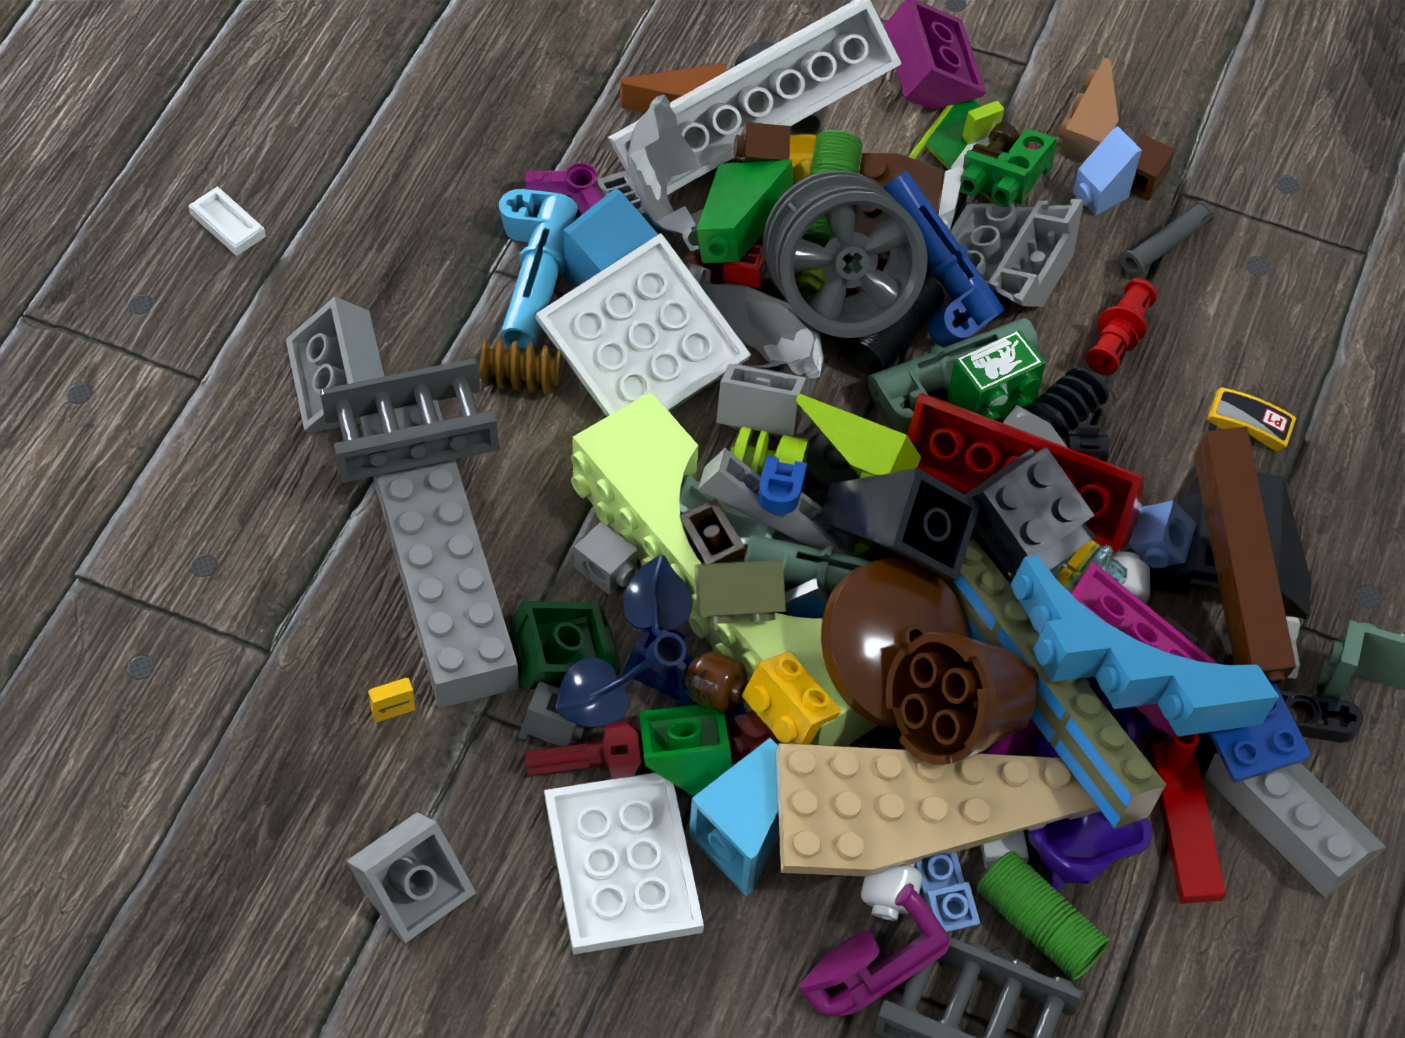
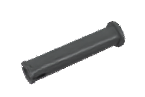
M1198 201L1193 207L1132 251H1124L1120 256L1123 269L1132 277H1140L1144 274L1147 266L1203 225L1212 221L1214 214L1206 216L1213 211L1206 202Z

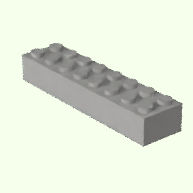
M437 399L433 400L438 419L443 421ZM417 404L394 409L399 429L423 425ZM378 413L360 417L362 437L384 433ZM456 460L373 476L438 709L519 689L518 664Z

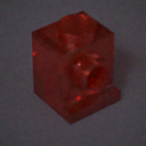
M754 710L734 717L733 733L728 738L731 758L734 764H737L769 738L777 745L779 743L782 744Z

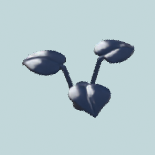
M664 555L652 559L641 567L630 580L623 595V611L629 624L638 629L652 627V634L657 637L648 646L645 654L646 659L618 679L612 665L602 659L585 658L572 665L562 680L555 705L557 713L567 721L589 728L605 727L608 723L617 722L624 716L630 705L629 697L621 686L649 667L658 673L676 670L679 688L685 693L678 700L676 707L698 704L691 699L688 688L685 685L684 669L686 664L683 662V659L686 656V644L679 635L668 632L680 628L690 617L692 598L685 582L674 571ZM743 703L737 704L731 711L724 713L728 736L742 734L748 730V718Z

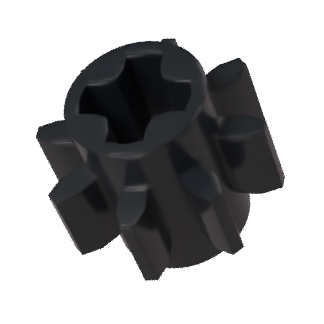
M1078 425L1077 434H1067L1065 444L1068 448L1104 462L1108 461L1109 438L1108 435H1099L1097 425Z

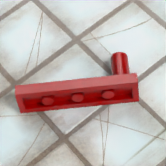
M1174 732L1170 742L1152 743L1149 753L1152 767L1166 783L1159 797L1179 901L1180 904L1223 901L1226 891L1195 752L1199 742V734L1177 737Z

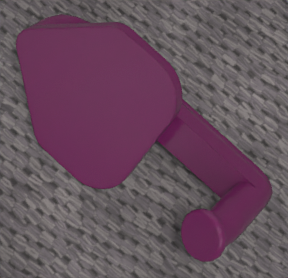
M908 883L900 890L895 898V905H902L909 912L923 934L871 969L867 966L875 960L880 952L871 930L861 931L830 950L798 986L806 1000L818 1013L826 1016H843L857 1013L942 957L948 951L950 939L947 932L925 900L914 890L913 884ZM843 982L846 984L847 987L831 998H829L824 988L836 986Z

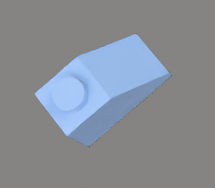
M1116 127L1107 135L1079 167L1072 193L1076 199H1083L1084 206L1095 216L1129 198L1142 150L1119 127Z

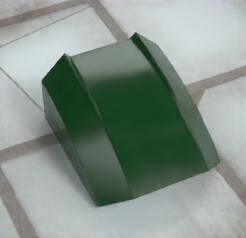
M522 601L511 618L509 638L518 664L519 684L527 689H536L539 681L556 688L561 687L566 672L572 665L585 658L602 659L612 665L616 675L619 674L621 665L611 627L598 602Z

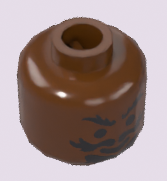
M713 651L707 652L691 662L686 672L685 685L693 701L720 713L731 711L737 704H742L745 701L742 694L749 681L747 680V671L744 664Z

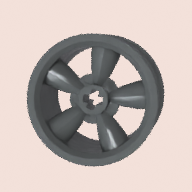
M831 170L816 173L800 180L779 198L771 210L764 228L763 257L771 279L797 315L808 325L825 334L843 338H857L882 331L907 313L923 287L927 272V249L918 224L882 186L859 173ZM856 205L871 206L887 214L868 237L863 233L854 231ZM823 215L834 234V237L827 242L825 247L801 239L807 229ZM891 250L883 271L877 270L878 254ZM850 253L854 258L847 264L843 257ZM822 268L823 274L828 280L813 296L807 295L797 288L794 272ZM860 285L864 288L863 291L845 298L846 288H855Z

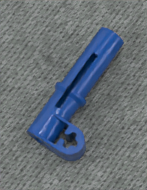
M906 170L885 185L883 188L913 217L922 232L927 249V264L930 267L927 273L937 277L952 298L950 302L930 317L928 333L931 339L937 345L947 347L968 338L1005 310L1004 306L967 256L968 247L966 245L960 246L909 172ZM963 314L966 320L953 326L952 321H954L955 317Z

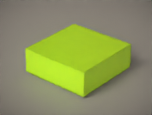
M994 101L968 111L962 137L968 145L987 138L994 126L1001 123L1005 109L999 101Z

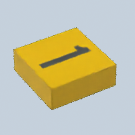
M409 678L400 679L368 691L371 712L375 723L416 710L413 688Z

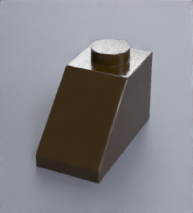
M713 499L679 516L692 549L702 564L730 563L747 553L745 546L717 499Z

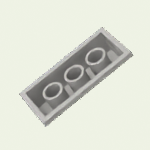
M1215 753L1205 778L1325 899L1385 851L1386 846L1301 763L1234 783L1219 753Z

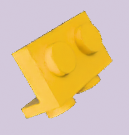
M789 651L760 662L742 694V697L782 744L810 745L820 726L837 718L841 712L838 705Z

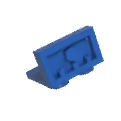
M1277 685L1272 686L1279 698L1262 725L1199 733V741L1207 738L1213 741L1234 783L1307 761L1311 756Z

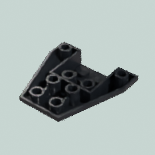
M1257 472L1285 615L1307 619L1312 581L1284 478ZM1196 476L1179 505L1196 522L1186 562L1164 568L1150 567V588L1186 595L1192 578L1218 583L1198 476Z

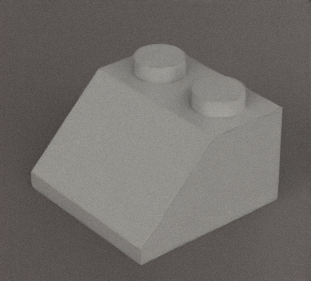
M418 812L346 860L365 896L404 943L410 941L476 894L438 823Z

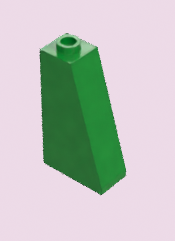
M792 159L719 164L696 230L702 263L739 262L763 235L767 219L776 202L795 184Z

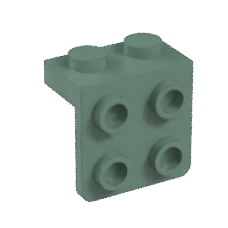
M1350 620L1339 641H1333L1327 661L1323 660L1320 666L1316 683L1323 685L1321 696L1340 699L1353 675L1404 690L1405 635L1379 629L1370 623H1358Z

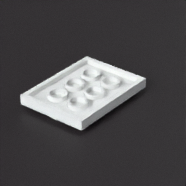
M655 772L634 777L544 790L573 955L703 933L704 924L673 783Z

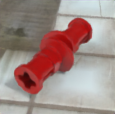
M1141 278L1130 280L1124 289L1125 296L1119 301L1117 306L1107 308L1101 313L1098 319V330L1100 333L1098 343L1086 354V362L1095 373L1103 376L1114 374L1119 368L1120 356L1125 351H1132L1138 345L1139 340L1143 339L1146 335L1148 327L1144 319L1147 308L1156 302L1158 296L1156 288L1147 280Z

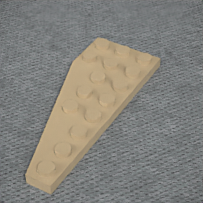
M779 743L776 750L781 873L869 877L883 873L885 869L901 864L908 866L920 862L923 858L940 853L951 854L1007 838L1015 832L1026 829L1032 831L1043 828L1047 823L1065 818L1072 820L1101 811L1061 758L976 754L962 762L933 765L917 759L907 750Z

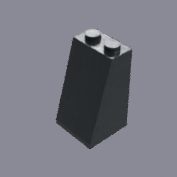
M916 468L831 483L819 521L880 554L891 558L910 560L940 577L957 581L981 503Z

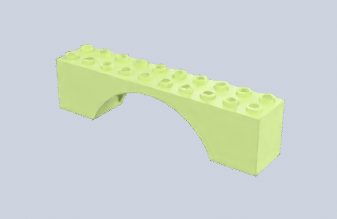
M652 392L647 393L573 436V455H571L573 477L571 482L575 491L581 498L587 497L594 505L595 513L600 521L605 525L610 524L617 534L637 548V558L641 561L642 567L660 555H664L667 558L671 567L689 589L692 598V611L689 623L695 634L699 638L705 637L713 646L714 652L744 664L748 681H750L760 662L789 651L841 709L838 717L822 724L810 745L846 747L878 726V724L865 719L854 711L841 697L831 681L826 669L821 646L823 618H801L775 612V620L750 621V614L733 615V623L708 624L707 616L700 617L697 615L695 565L702 563L696 557L683 529V524L679 517V499L683 477L689 474L696 480L698 444Z

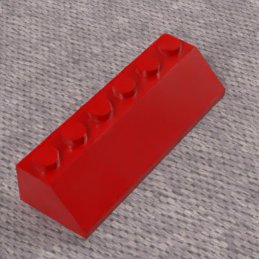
M924 393L918 395L907 436L921 456L917 466L918 469L966 494L1031 448L1034 452H1037L1047 447L1095 515L1085 522L1087 527L1097 536L1092 539L1095 544L1118 553L1131 541L1143 504L1144 476Z

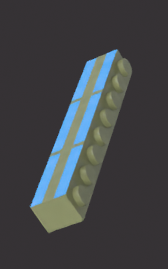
M974 538L970 539L958 580L951 581L943 577L940 578L953 591L962 606L969 625L971 639L1011 650L1022 657L1027 665L1033 666L1039 676V684L1036 688V703L1031 719L1113 828L1116 829L1149 817L1166 783L1084 678L1056 682L1050 681L1032 650L1039 638L1038 632L1033 628L1031 620L1019 600L1015 597L1010 583Z

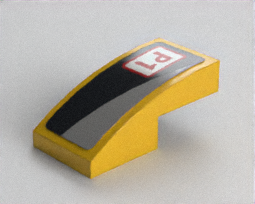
M1220 388L1215 394L1207 420L1221 429L1247 426L1249 435L1278 453L1287 447L1296 417L1257 397L1231 389Z

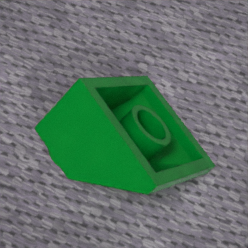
M701 704L639 711L645 766L691 796L697 795L732 768L724 713Z

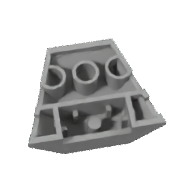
M1071 199V205L1049 206L1048 200L1038 201L1033 207H1015L1013 203L1008 207L994 203L967 204L950 232L961 247L963 245L968 247L967 256L993 291L1022 306L1044 307L1074 255L1084 205L1083 199Z

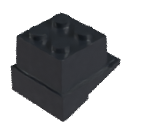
M1047 447L1037 452H1034L1031 448L965 494L981 503L970 539L974 538L1011 583L1024 557L1039 555L1049 570H1051L1097 537L1085 524L1086 521L1095 515Z

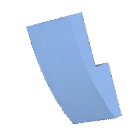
M945 852L923 858L920 862L915 863L914 867L920 871L923 878L920 888L922 897L947 933L980 925L969 882L964 881L957 852L947 855Z

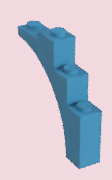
M1039 555L1024 557L1010 585L1015 597L1019 600L1031 620L1033 628L1039 634V638L1032 650L1051 682L1095 677L1099 687L1105 693L1114 709L1158 704L1163 716L1168 720L1177 737L1262 725L1279 698L1258 664L1223 665L1195 661L1166 653L1140 642L1111 626L1082 605L1054 577Z

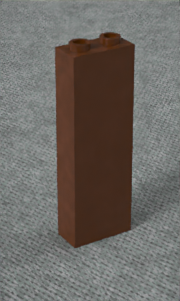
M1245 426L1208 431L1202 439L1194 461L1234 665L1258 664L1271 685L1279 687L1295 669L1296 664L1248 428Z

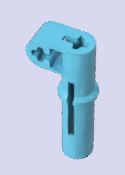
M514 189L504 194L499 201L501 218L508 237L516 241L529 242V244L520 254L522 266L501 330V339L510 347L513 341H518L519 350H525L529 343H533L534 348L538 344L542 327L535 319L537 312L550 304L557 277L565 270L563 230L575 221L578 206L572 198L563 194Z

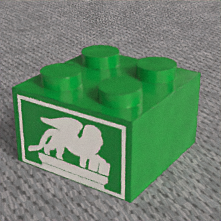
M1018 330L955 359L946 402L1003 423L1016 405L1025 409L1032 402H1035L1046 362L1023 333Z

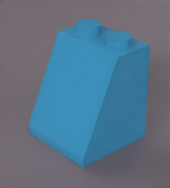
M617 188L563 230L564 260L566 262L564 278L576 287L658 235Z

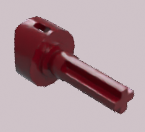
M627 721L606 724L603 742L595 741L525 751V768H527L528 777L601 767L606 764L612 779L634 777L645 767L641 731ZM627 747L628 753L618 754V748Z

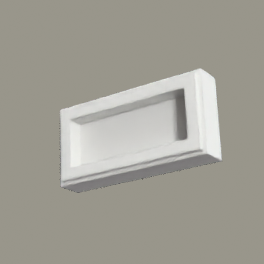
M218 186L188 205L190 214L236 256L266 237L265 229Z

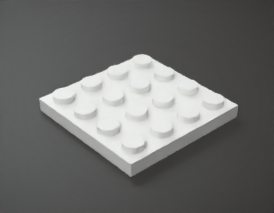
M662 233L537 312L535 316L537 322L556 348L561 350L566 362L606 417L649 392H652L670 412L723 377L729 363L742 364L751 356Z

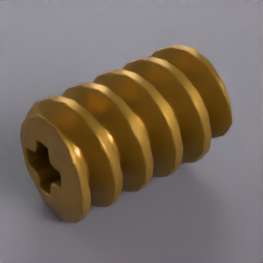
M486 337L480 358L482 384L484 386L491 385L495 377L497 386L503 389L511 379L512 388L519 391L526 381L528 391L534 393L541 383L543 393L550 395L555 385H559L563 364L562 352L558 349L555 357H550L548 345H544L540 354L535 355L533 343H529L524 353H520L518 341H513L509 351L504 350L503 340L498 338L492 349L489 348L488 338Z

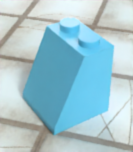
M771 738L695 795L691 803L689 837L745 896L753 891L779 837L776 764L778 745Z

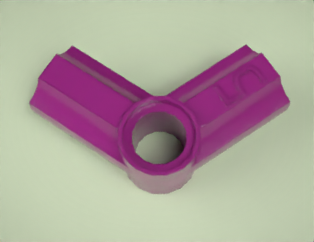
M574 163L566 171H526V190L559 193L572 198L578 206V218L605 197L598 184L597 170L588 163Z

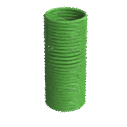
M827 130L817 134L810 176L831 170L859 173V163L863 149V142L860 138L841 130ZM823 215L807 229L801 239L825 247L827 242L834 237V234Z
M1010 851L999 858L984 874L977 885V893H980L1025 938H1028L1036 948H1039L1043 955L1047 956L1051 962H1054L1057 968H1060L1064 974H1067L1071 981L1078 979L1088 971L1109 945L1110 939L1106 938V935H1103L1099 929H1096V926H1093V923H1090L1086 917H1083L1080 911L1073 908V905L1069 904L1068 900L1065 901V897L1057 893V890H1054V887H1051L1044 878H1041V875H1038L1015 851Z

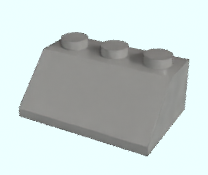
M335 296L286 338L303 427L306 432L313 433L340 428L339 421L325 422L320 390L384 377L370 311ZM360 417L355 418L356 424H360Z

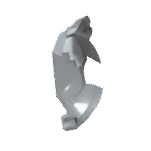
M660 95L652 101L650 108L638 120L633 130L627 158L629 171L637 195L654 227L666 232L683 235V240L689 250L698 255L701 253L696 230L703 209L691 215L685 206L674 211L667 197L666 178L700 168V165L689 144L678 130L676 115L671 109L669 100L666 95Z
M693 263L687 264V269L741 342L755 348L766 361L770 362L769 364L751 367H775L788 364L797 375L806 374L809 378L820 377L824 359L820 344L821 332L804 322L789 303L747 286L726 283L713 284L710 282L711 270Z

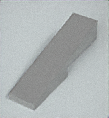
M726 448L704 467L698 490L810 547L824 549L827 546H832L835 553L853 556L856 540L820 522L819 517L822 508L802 491L799 504L794 511L783 515H774L761 508L758 503L761 476Z

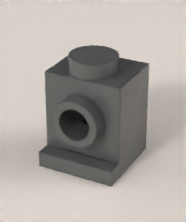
M539 681L518 737L526 740L527 736L531 735L558 746H567L570 744L571 739L580 741L585 727L576 725L560 716L555 708L560 689Z

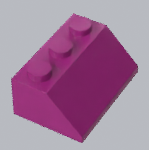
M905 0L883 25L902 63L895 67L898 72L903 95L909 102L920 104L933 110L981 98L986 93L963 20L918 0Z

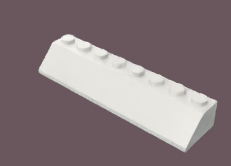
M853 0L670 102L671 109L676 115L678 130L689 144L700 168L667 177V195L715 169L719 164H724L734 158L736 134H741L746 122L792 126L901 65L902 63L871 0ZM638 121L608 137L624 169L630 176L627 158L633 130Z

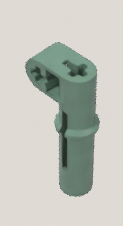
M1022 318L944 348L936 345L931 347L928 354L869 375L867 380L871 397L889 428L907 435L918 395L920 393L928 395L939 389L948 391L955 359L1018 330L1023 333L1038 352L1039 341L1032 323L1027 318ZM909 401V408L904 409V403Z
M754 534L750 536L746 550L747 553L744 558V562L783 560L784 583L799 586L817 578L827 593H832L836 585L848 573L857 567L873 562L867 559L835 553L832 546L817 549Z

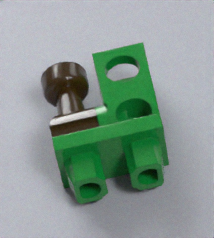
M1003 122L998 123L988 136L989 144L987 146L975 144L973 149L968 150L964 155V170L960 180V191L970 196L983 191L991 194L994 204L1008 207L1012 202L1022 204L1026 199V193L1032 190L1039 176L1042 173L1047 174L1053 167L1056 138L1027 128L1019 137L1018 131L1012 125ZM1029 142L1039 143L1043 147L1037 150L1029 149Z

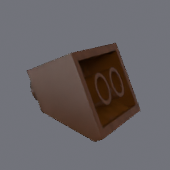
M862 153L859 174L872 179L884 187L907 170L939 215L945 178L944 169L898 153ZM856 205L854 231L863 233L868 237L887 214L871 206ZM891 250L878 254L877 270L883 271ZM850 253L845 255L846 259L849 262H851L854 258L850 255Z

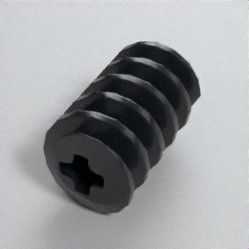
M1073 367L1065 376H1062L1054 385L1049 387L1045 393L1036 398L1035 402L1028 405L1025 410L1050 423L1063 440L1067 437L1069 431H1073L1078 427L1079 422H1084L1088 419L1089 413L1096 412L1099 405H1103L1108 401L1109 393L1104 382L1095 373L1082 367Z

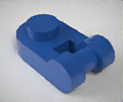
M767 456L758 493V503L761 508L774 515H783L794 511L799 504L806 476L807 463L795 461L794 465L781 463L779 458Z

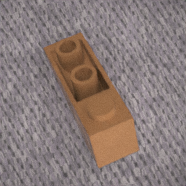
M1107 58L1102 60L1098 70L1091 69L1084 86L1086 92L1085 94L1078 93L1071 110L1074 114L1072 118L1065 117L1058 135L1063 138L1060 153L1083 162L1086 161L1107 135L1117 127L1119 121L1111 60Z

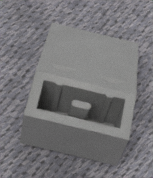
M729 363L720 381L716 423L728 425L736 430H741L742 426L751 427L756 431L766 430L768 435L773 437H782L783 434L794 436L804 413L796 402L798 393L810 397L817 378Z

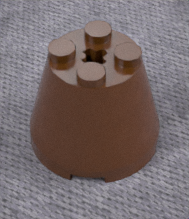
M950 632L925 633L914 640L907 648H900L894 657L886 682L887 709L893 708L896 723L902 734L899 741L914 757L933 765L958 763L973 757L1013 733L1025 730L1028 727L1035 708L1039 676L1033 666L1027 665L1022 657L1011 650Z

